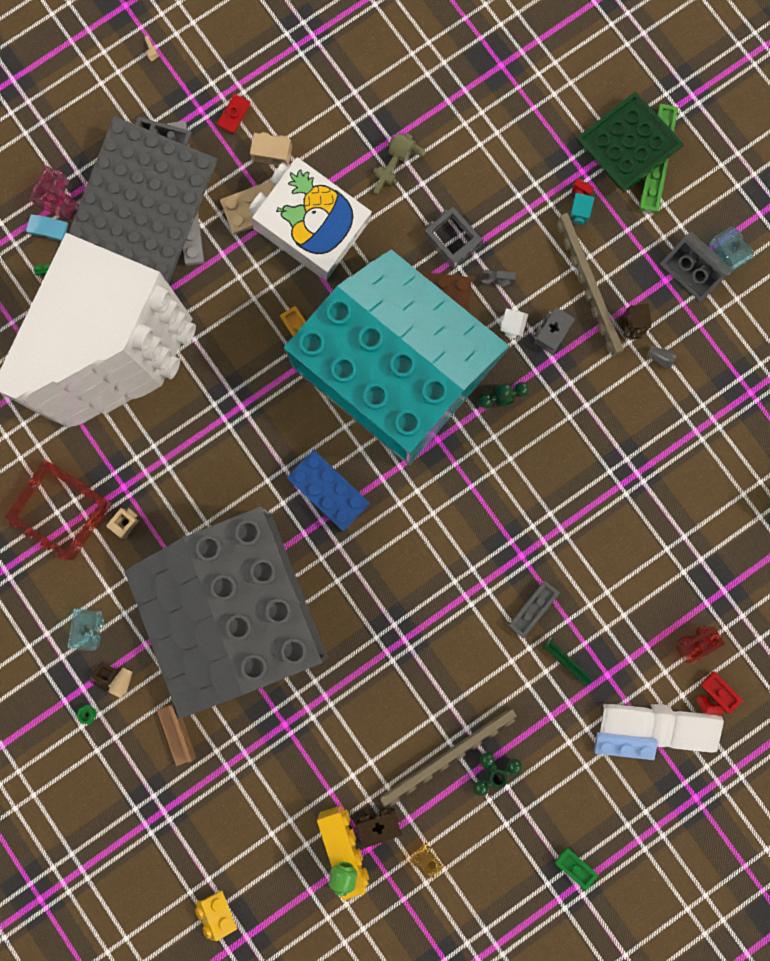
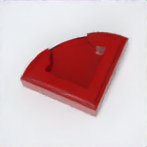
M698 695L696 702L705 714L722 715L724 709L718 703L714 705L707 700L708 697Z

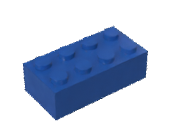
M315 450L287 477L293 485L343 532L370 505Z

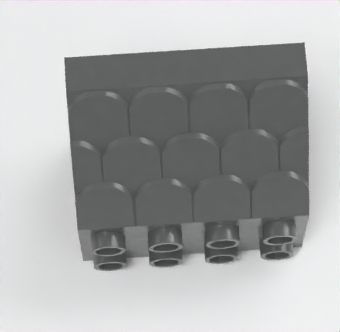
M262 506L185 536L124 571L179 719L245 695L319 665L328 659L275 519Z

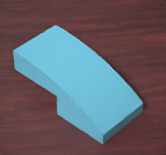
M31 214L26 232L30 235L45 236L50 240L62 241L69 224L61 220Z

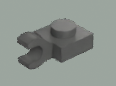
M484 270L483 275L489 276L490 279L482 280V285L488 286L495 282L499 286L509 287L515 282L516 272Z

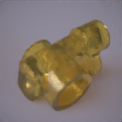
M425 842L409 860L415 866H420L425 874L435 878L444 867L430 851L432 848ZM430 861L436 864L435 869L429 867Z

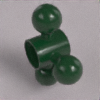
M525 382L517 383L514 389L510 387L509 383L502 384L493 388L494 395L482 394L478 398V404L481 408L487 409L492 406L493 402L497 401L498 407H504L515 402L514 395L525 397L530 389Z
M483 753L480 756V764L482 767L490 770L488 774L489 779L487 781H476L473 786L474 793L482 797L487 795L491 786L498 789L505 787L508 782V775H518L522 772V763L517 759H512L507 763V768L503 770L500 767H495V757L492 753ZM496 773L503 774V779L500 782H494L493 776Z

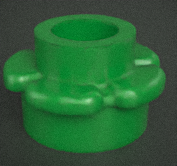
M84 705L77 712V718L82 724L93 723L94 718L97 716L96 710L91 705Z

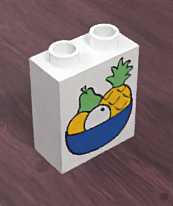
M297 157L290 167L283 162L276 169L271 178V182L276 186L268 197L261 192L253 200L249 207V212L254 215L252 217L253 229L327 281L369 223L372 211Z

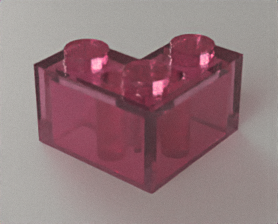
M45 165L29 199L37 207L69 221L78 205L70 195L64 193L69 183L66 176L62 172Z

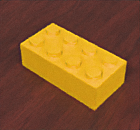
M340 805L320 812L317 823L331 867L337 865L338 862L344 861L351 863L357 871L355 889L347 893L346 896H341L342 901L366 893L367 885H369V875L367 869L362 868L363 857L360 848L356 849L355 846L357 839L354 829L349 828L350 816L348 810H344L343 806Z

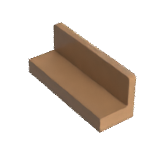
M174 704L158 709L157 712L176 766L195 760L196 756L183 718H178Z

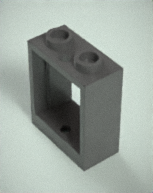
M454 207L449 211L447 209L444 210L437 221H431L425 227L424 237L453 269L482 245L483 239ZM451 218L471 238L455 254H452L434 234L437 229Z

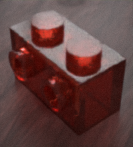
M703 625L695 630L696 634L692 636L686 635L678 640L680 643L675 645L685 663L693 664L725 645L715 627Z

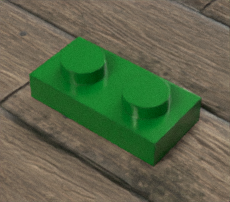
M567 846L554 861L561 870L585 891L599 876Z

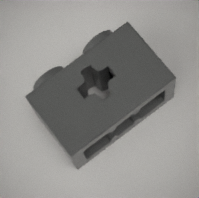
M557 307L553 312H548L544 318L546 324L543 328L539 326L534 334L536 337L534 343L552 355L575 321V318ZM552 327L556 328V330L553 333L550 332Z

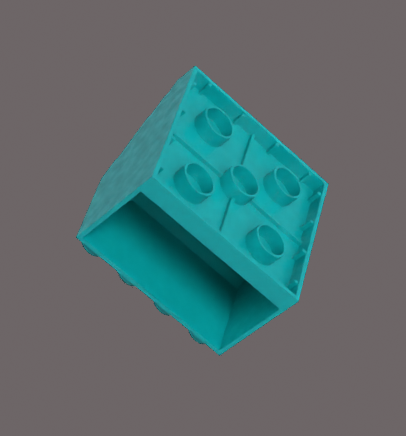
M390 250L339 284L285 345L284 349L293 369L410 466L507 352L509 345L393 250Z

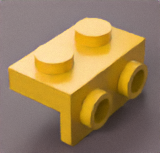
M218 891L204 900L195 902L197 907L195 912L197 917L203 922V933L207 939L218 941L237 930L223 891Z

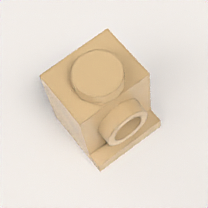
M120 508L106 526L120 538L126 539L139 522L136 519L138 515L130 508L127 511ZM128 519L129 523L124 526L123 521Z

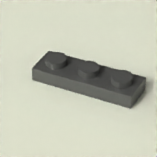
M543 581L508 626L524 638L560 592L548 582Z

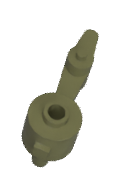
M399 132L396 137L393 136L390 140L388 153L393 158L386 169L381 166L374 169L375 177L379 179L373 190L374 194L378 195L385 183L390 186L393 183L396 185L398 180H396V175L392 171L399 160L406 163L413 152L419 156L425 155V150L416 145V141L412 140L413 137L410 134L406 133L404 135Z

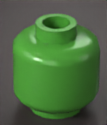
M342 861L331 868L329 887L336 895L346 896L347 893L355 889L357 871L353 865Z

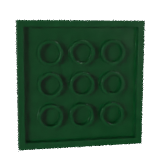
M636 91L576 138L580 146L623 193L684 145L681 139Z

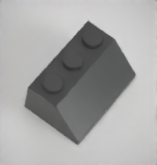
M693 232L687 234L660 263L664 269L700 302L733 270Z

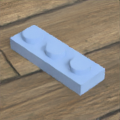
M597 732L594 751L595 754L654 760L658 742L653 738Z

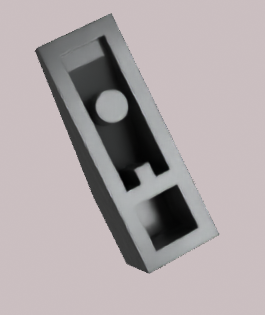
M138 117L136 122L137 126L186 146L189 144L192 134L189 130Z

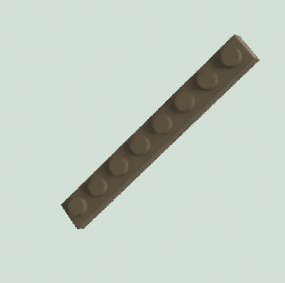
M568 213L562 214L559 217L557 229L560 234H563L565 239L564 246L566 250L570 251L571 263L573 267L577 268L578 280L580 284L584 285L585 297L593 307L591 311L593 317L597 318L599 322L600 334L604 335L606 339V349L613 357L618 356L624 349Z
M507 709L381 795L380 800L383 805H394L400 800L399 796L405 792L407 795L417 788L415 785L421 781L423 783L429 781L433 777L432 774L437 770L442 772L450 766L448 763L453 759L458 761L466 755L465 751L470 748L473 750L482 744L481 740L487 736L488 738L495 736L498 733L497 729L503 725L505 727L511 725L515 721L513 718L517 716L513 709Z

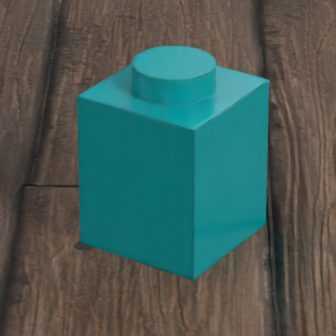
M576 193L569 215L573 224H587L595 197Z

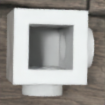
M506 308L505 315L500 319V331L506 332L505 336L515 339L517 335L523 336L528 314Z

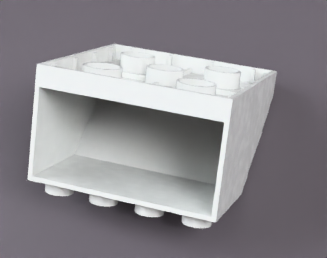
M66 233L0 369V393L68 428L77 426L100 413L106 414L131 399L145 396L161 387L165 378L173 379L180 365V358L175 356L181 343L188 345L191 342L196 325L191 323L193 318L159 271Z

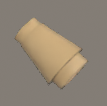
M122 667L121 671H119L108 686L110 687L108 692L120 698L124 694L126 695L133 672Z

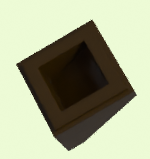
M101 662L92 674L90 682L107 692L110 688L108 686L118 674V670Z

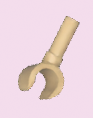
M145 36L144 38L149 48L145 53L152 62L159 55L151 44L149 36Z

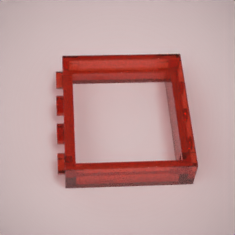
M44 460L5 518L10 521L8 523L10 526L17 530L21 528L26 531L24 535L32 540L36 538L41 541L40 545L49 551L51 549L56 551L58 558L64 561L66 559L74 560L112 505V502L53 463ZM48 472L98 504L68 550L17 518Z

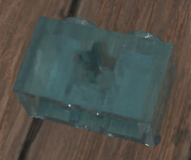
M734 225L715 236L709 243L715 253L733 269L730 273L747 264L755 257L752 248L744 242L741 232L736 230Z
M80 608L73 610L67 648L93 651L99 647L101 640L99 629L104 621L102 611ZM84 627L89 628L90 632L84 631Z

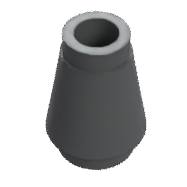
M651 346L647 354L648 357L662 367L670 369L677 358L674 351Z

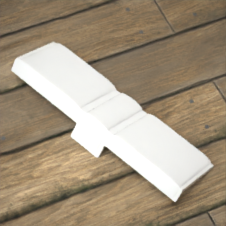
M603 704L604 712L600 733L653 738L658 742L657 747H671L703 752H717L724 723L722 716L682 711L675 712L672 711L670 706L662 704H651V709Z

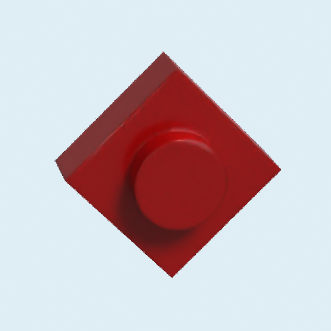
M577 179L571 192L574 195L579 193L590 196L594 187Z

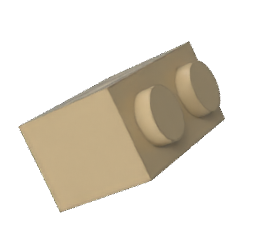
M264 132L260 134L254 133L250 150L252 162L280 166L284 162L289 166L292 151L291 139L282 135L278 137L270 136Z

